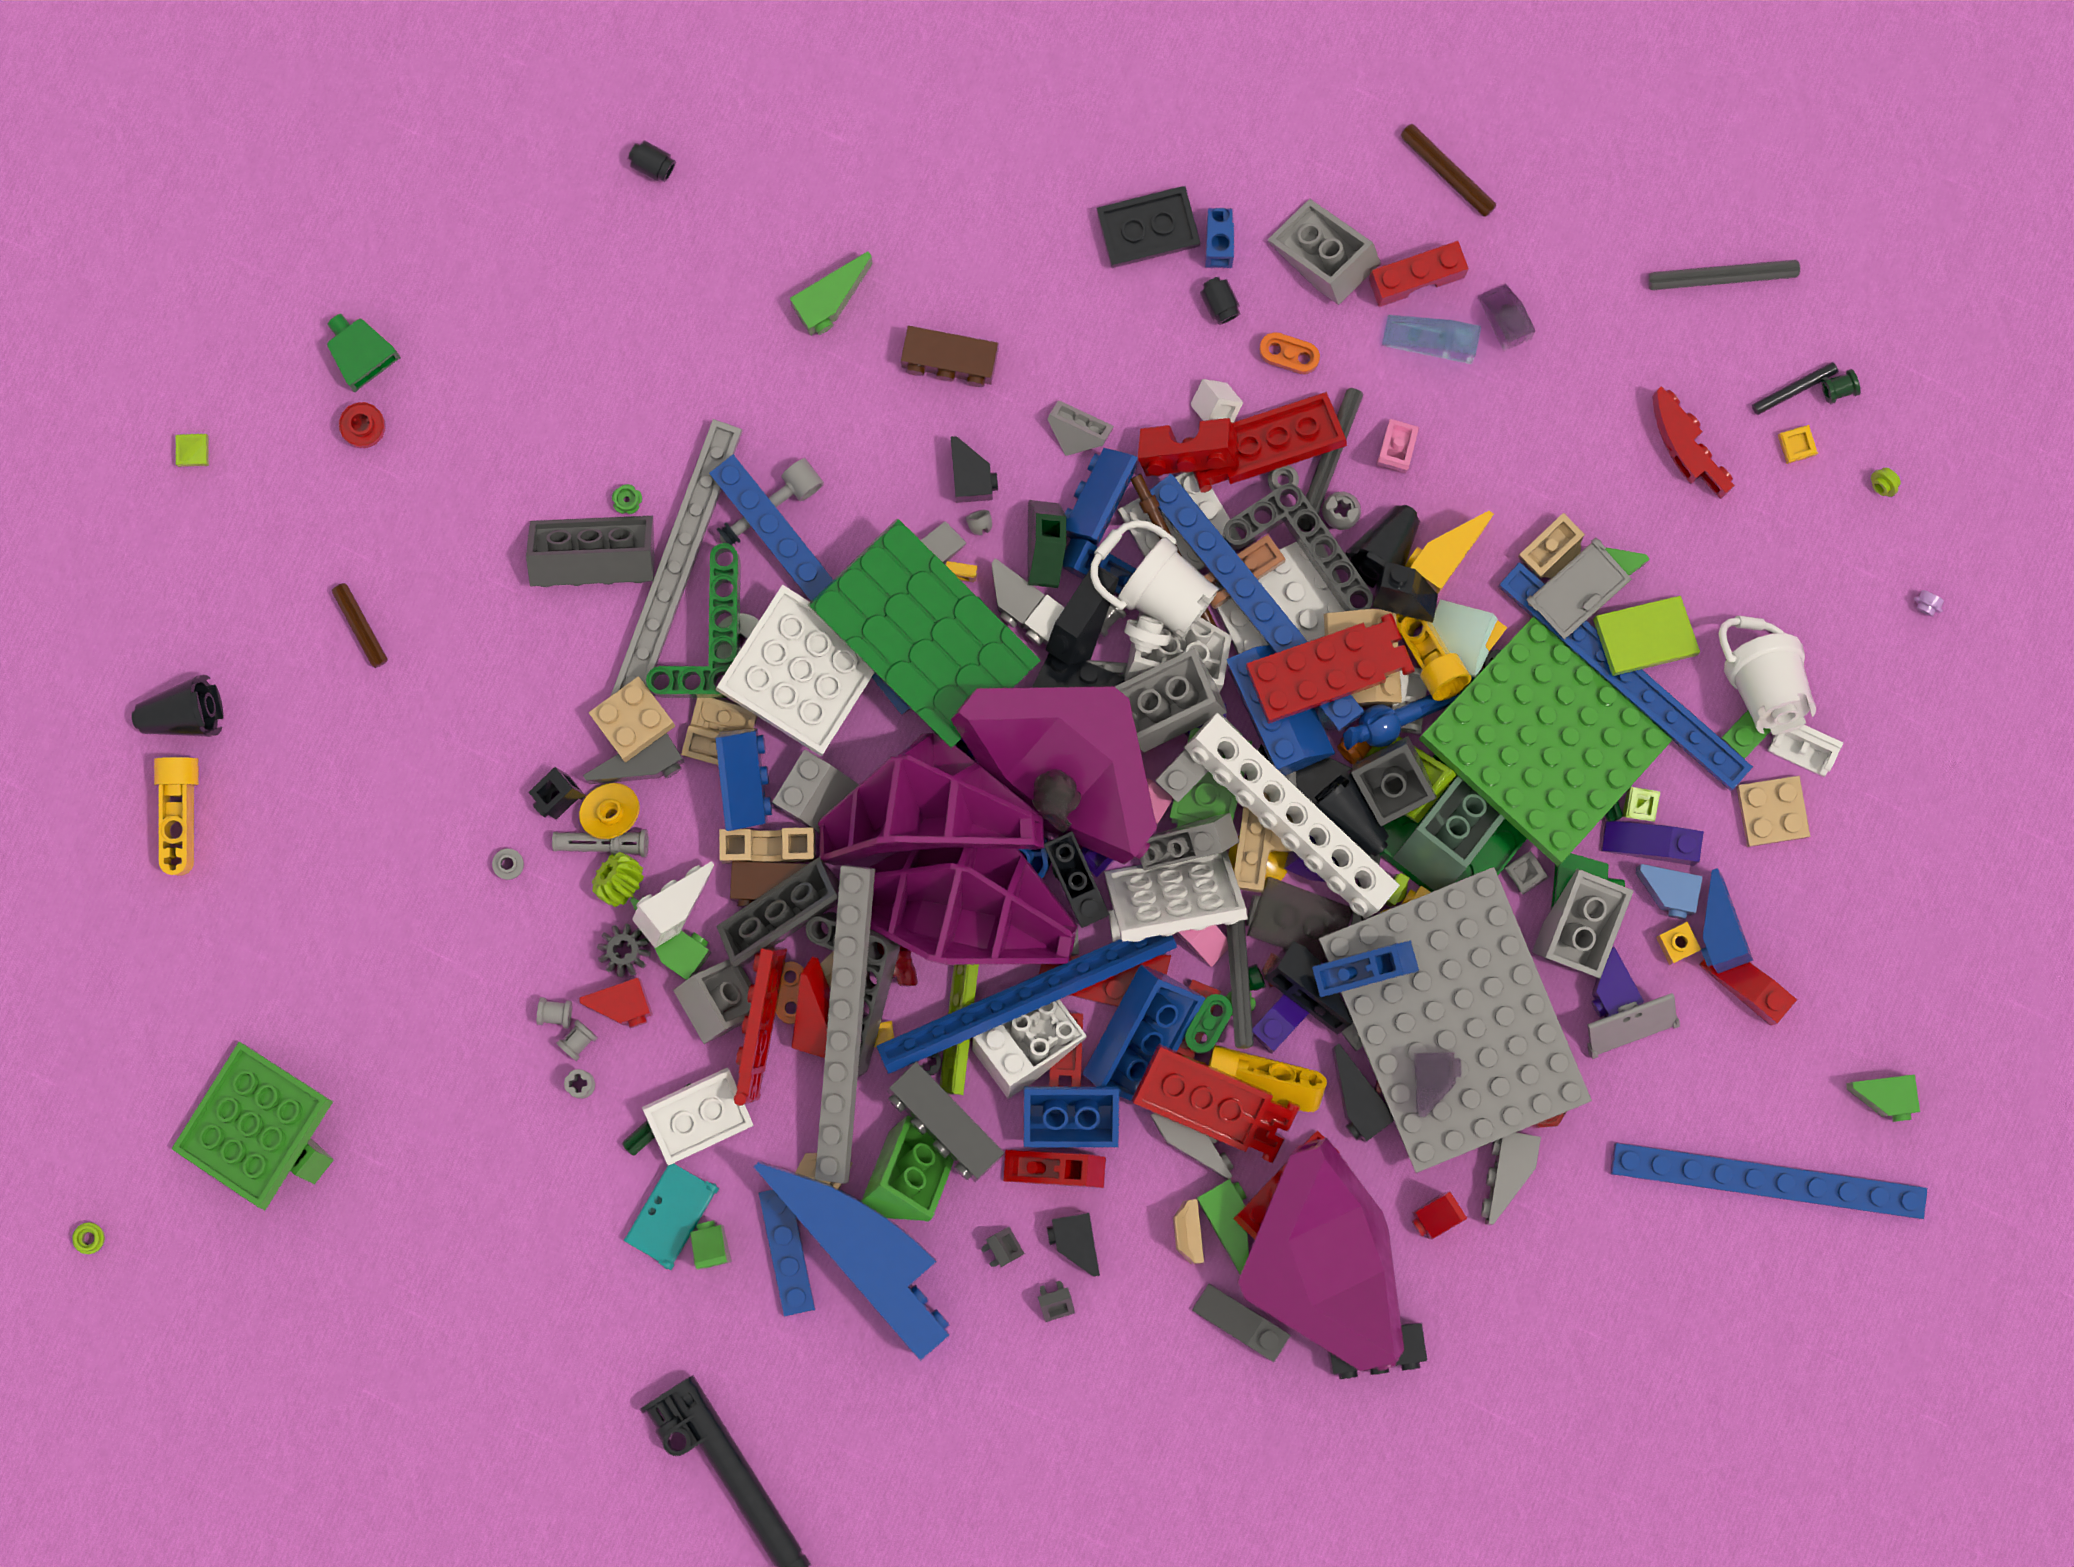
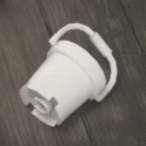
M1134 520L1122 524L1116 530L1113 529L1094 552L1095 557L1091 563L1090 572L1094 588L1104 599L1119 610L1124 608L1129 610L1136 609L1148 617L1163 622L1164 627L1174 632L1180 638H1184L1191 630V624H1194L1196 620L1198 621L1210 605L1219 588L1207 580L1177 552L1176 539L1161 527L1149 521ZM1145 528L1156 533L1162 539L1148 553L1130 577L1118 598H1116L1103 587L1098 577V566L1101 560L1107 557L1122 538V534L1127 530Z
M1736 616L1735 618L1727 619L1721 624L1718 635L1726 658L1724 673L1732 686L1739 691L1752 716L1756 729L1764 734L1763 728H1770L1772 735H1780L1791 732L1806 724L1804 716L1810 711L1813 717L1816 713V705L1804 668L1805 653L1800 640L1796 636L1784 633L1775 625L1765 622L1763 618ZM1731 626L1759 631L1764 629L1773 633L1750 640L1733 652L1730 649L1726 635L1728 628Z

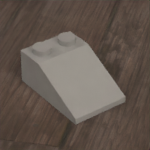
M1311 199L1268 239L1269 244L1318 291L1338 305L1371 274L1372 270L1381 264L1372 241Z
M1577 869L1543 922L1532 953L1601 978L1634 890Z

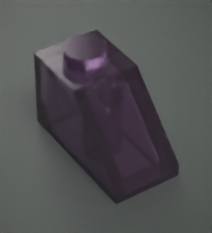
M1503 284L1478 296L1503 351L1524 343L1533 337L1536 330L1523 303L1507 284Z
M1455 1052L1414 1053L1417 1117H1426L1455 1086L1456 1077H1461L1460 1058H1455Z

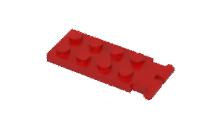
M1327 392L1233 422L1232 425L1237 434L1236 465L1221 469L1193 471L1200 492L1206 493L1212 489L1211 485L1226 480L1233 484L1347 446V441ZM1185 438L1182 443L1191 441L1193 438Z
M1392 613L1382 616L1380 618L1382 623L1368 628L1365 627L1363 622L1247 663V672L1268 724L1386 682L1385 676L1398 671H1402L1403 675L1413 673L1415 669L1405 645L1396 648L1392 645L1402 639Z
M776 946L761 948V952L757 953L754 959L753 971L757 972L755 985L751 984L747 997L751 1007L749 1016L746 1015L742 1024V1034H745L744 1045L739 1047L736 1057V1064L740 1065V1075L734 1102L738 1106L757 1101L761 1096V1083L763 1072L766 1069L787 953L786 948Z
M1158 1044L1132 1098V1102L1138 1106L1244 1152L1247 1151L1248 1147L1264 1153L1262 1159L1270 1163L1274 1162L1285 1139L1276 1133L1277 1129L1288 1132L1300 1108L1299 1105L1290 1101L1287 1106L1272 1100V1093L1161 1044Z

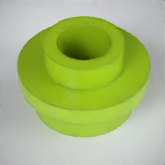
M1884 467L1881 470H1876L1871 475L1872 487L1879 495L1893 497L1898 492L1901 481L1899 476L1890 468Z
M95 1223L79 1225L72 1236L74 1247L83 1254L98 1252L105 1241L102 1228ZM89 1232L94 1235V1241L90 1245L84 1240L85 1235Z

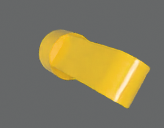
M1396 613L1398 630L1422 668L1420 677L1432 698L1436 701H1443L1463 691L1471 682V675L1458 654L1449 652L1433 624ZM1423 626L1422 632L1414 637V631L1418 627Z
M186 757L154 758V785L159 786V866L166 874L183 876L188 874L194 866V786L199 785V759ZM170 797H182V802H170ZM175 822H179L182 825L183 831L180 837L174 839L171 836L170 829ZM170 844L182 845V848H170ZM177 857L182 859L181 864H171V859Z
M1217 1045L1213 1047L1209 1066L1272 1093L1273 1101L1287 1106L1289 1101L1300 1106V1111L1314 1112L1319 1109L1327 1085V1079L1318 1071L1242 1053L1238 1050Z

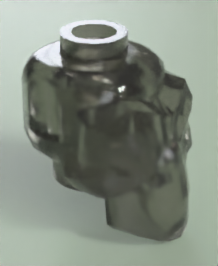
M1052 769L1040 774L1036 778L1032 803L1044 819L1054 828L1065 833L1072 825L1067 820V817L1078 806L1081 800V793L1077 791L1076 782L1071 776L1059 769Z

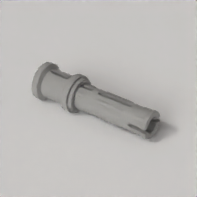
M642 829L641 832H625L612 839H598L586 832H553V851L611 852L613 855L621 852L623 854H640L641 857H647L649 836L647 829ZM572 841H596V844L572 843ZM604 841H611L610 844L604 843ZM625 842H637V845L625 844Z

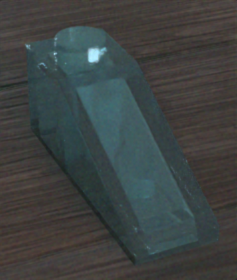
M1388 315L1382 346L1472 364L1476 356L1481 326L1446 319Z

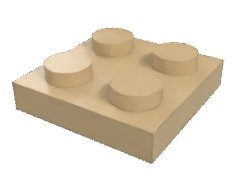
M639 676L588 712L625 763L675 727L674 722Z
M1800 776L1736 786L1747 847L1810 837Z

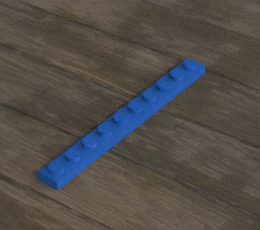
M734 454L709 473L810 601L833 581V578ZM876 673L873 674L871 678L901 715L911 709Z
M1172 473L1150 489L1151 495L1155 494L1160 504L1159 510L1275 653L1308 642ZM1352 695L1319 706L1339 732L1364 714V710Z
M1519 562L1498 587L1528 614L1540 621L1651 719L1685 752L1726 788L1732 791L1753 766L1642 669L1612 676L1597 629L1588 621H1585L1564 640L1538 610L1535 611L1532 606L1528 605L1526 599L1530 595L1533 596L1545 584Z
M1173 935L1152 936L1138 942H1122V939H1119L1071 960L1067 964H1062L879 1044L876 1047L888 1074L1171 951L1177 948Z
M1614 1143L1611 1175L1915 1219H1924L1928 1188L1620 1143Z

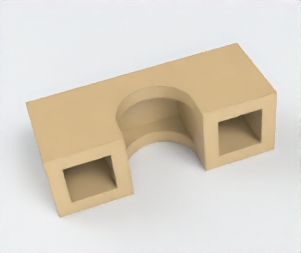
M782 828V830L756 831L751 829L726 831V829H719L720 861L722 864H731L732 861L769 863L812 862L816 859L814 828Z

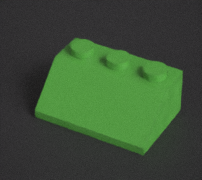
M907 1115L889 1131L861 1202L886 1218L930 1221L935 1213L954 1160L949 1155L946 1158L940 1155L932 1145L935 1140L927 1132L924 1135L920 1134L910 1123L913 1118Z

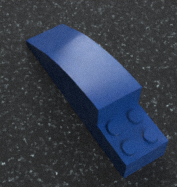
M761 1161L754 1165L755 1170L920 1361L949 1336L946 1330L949 1326L948 1321L937 1309L931 1312L925 1304L928 1302V1298L916 1285L913 1288L909 1287L937 1262L910 1234L889 1218L884 1217L862 1203L860 1199L831 1184Z

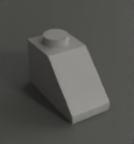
M995 558L992 562V574L998 611L1002 613L999 618L1012 628L1018 625L1023 629L1024 623L1044 599L1045 594L1034 586L1027 585L1028 582Z

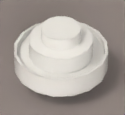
M1140 616L1139 620H1128L1124 630L1130 636V641L1135 643L1134 648L1147 653H1151L1152 649H1159L1160 646H1167L1171 638V633L1163 628V622L1147 616Z

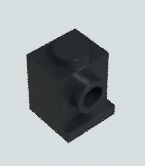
M554 767L529 791V794L536 801L533 804L534 808L543 817L546 818L549 815L556 820L578 799L582 800L586 796L569 774L557 767Z

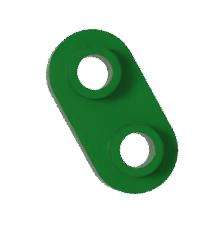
M1213 994L1204 1000L1186 1031L1185 1041L1190 1050L1203 1054L1213 1049L1232 1015V1005L1228 998L1220 994ZM1214 1005L1220 1006L1223 1010L1222 1014L1218 1017L1213 1016L1210 1012L1211 1007ZM1199 1032H1203L1207 1036V1041L1203 1044H1199L1195 1040V1035Z

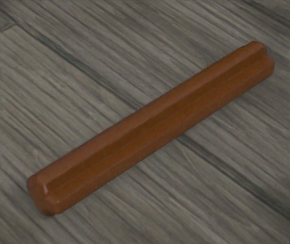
M1414 124L1408 125L1402 131L1401 138L1482 216H1488L1495 209L1496 203Z

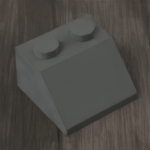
M1408 736L1354 763L1351 773L1380 826L1437 798L1423 762Z

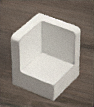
M1202 379L1191 402L1192 408L1203 421L1230 418L1232 423L1235 421L1243 404L1242 400L1227 383Z

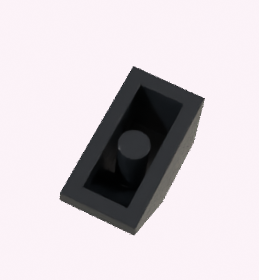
M951 436L956 503L993 500L992 491H998L997 472L991 473L990 463L960 438Z
M1385 562L1376 584L1372 607L1433 623L1438 594L1416 569Z
M1085 1213L1052 1219L1053 1226L1047 1227L1049 1244H1056L1059 1253L1093 1277L1100 1276L1090 1214Z

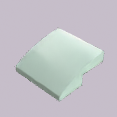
M1440 599L1432 624L1449 652L1458 654L1471 677L1476 678L1489 653L1485 645L1498 619L1494 613Z

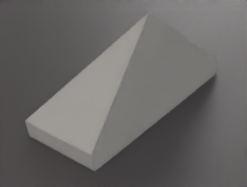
M1059 400L1047 419L1065 456L1103 446L1114 427Z

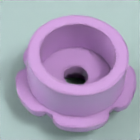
M1922 590L1919 597L1914 598L1918 603L1916 609L1924 614L1933 616L1935 612L1942 613L1943 611L1941 607L1944 600L1933 593Z

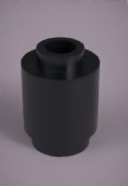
M645 140L641 144L636 143L628 156V159L631 160V168L655 181L661 180L666 182L676 164V160L671 158V154Z
M1215 277L1203 284L1204 289L1200 292V295L1212 319H1216L1219 325L1227 323L1241 314L1238 309L1240 304L1227 279L1220 280L1219 277Z

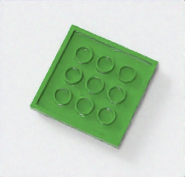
M238 1042L173 1145L172 1150L258 1208L266 1210L333 1101L247 1045Z

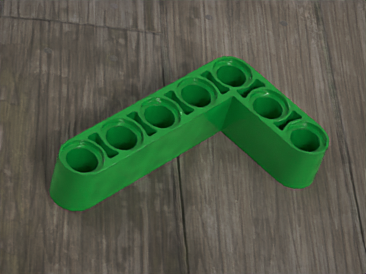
M727 543L718 544L710 553L708 666L654 667L647 674L646 683L650 691L658 697L728 698L715 689L716 680L721 675H725L740 651L741 561L739 554L732 545ZM724 552L733 554V561L728 566H720L717 563L719 555ZM722 583L733 585L732 593L727 597L717 595V589ZM728 613L732 615L733 620L730 626L726 628L717 626V618L721 614ZM722 644H729L732 646L731 655L725 659L718 658L716 655L718 647ZM663 674L669 676V685L665 689L659 690L654 687L656 677ZM698 675L701 679L700 685L693 690L687 689L685 687L687 677Z

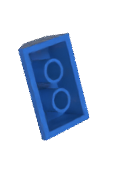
M1103 448L1100 455L1094 454L1087 469L1091 471L1087 482L1081 480L1074 494V497L1078 500L1073 510L1067 508L1065 511L1066 537L1088 540L1096 546L1099 545L1131 481L1130 479L1136 471L1138 457L1108 448Z
M758 728L722 731L715 739L726 831L766 824L768 821L767 816L772 815L771 797H765L764 785L769 784L768 767L762 766L761 754L766 753L764 735H758Z
M1024 1087V1147H1119V1087Z

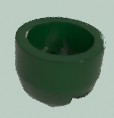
M1255 964L1248 967L1250 990L1257 991L1265 988L1266 985L1258 965Z

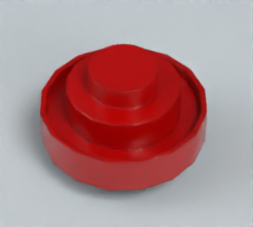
M356 402L342 412L339 419V430L342 437L351 446L369 448L376 445L382 439L385 432V419L374 405L366 402Z

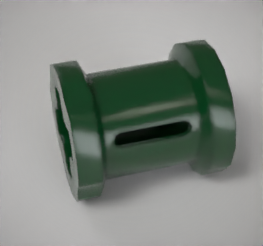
M1849 369L1846 371V374L1829 379L1825 377L1821 379L1823 394L1830 405L1834 404L1836 399L1849 395L1858 396L1861 393L1860 383L1853 369Z

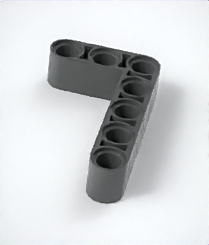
M1294 484L1280 486L1226 523L1222 536L1233 550L1244 549L1278 525L1284 523L1344 611L1371 608L1373 595L1298 486ZM1284 494L1293 495L1296 499V504L1291 507L1284 506L1280 501V497ZM1258 511H1265L1270 515L1271 520L1266 524H1261L1255 520L1254 514ZM1302 519L1310 520L1314 529L1310 532H1303L1298 528L1297 522ZM1232 528H1240L1244 531L1245 538L1240 541L1233 540L1229 536L1228 531ZM1320 544L1327 545L1331 550V555L1320 557L1316 554L1315 547ZM1335 570H1344L1348 574L1349 580L1344 583L1336 582L1332 573ZM1353 595L1362 596L1366 601V606L1363 608L1353 607L1350 603V597Z
M826 912L808 921L806 934L811 942L834 951L837 913ZM822 922L828 927V935L822 930ZM870 929L864 995V1002L869 1007V1014L863 1010L858 1077L865 1074L869 1068L900 951L899 944ZM878 942L884 947V955L880 954L877 949ZM870 971L875 974L877 984L870 980Z

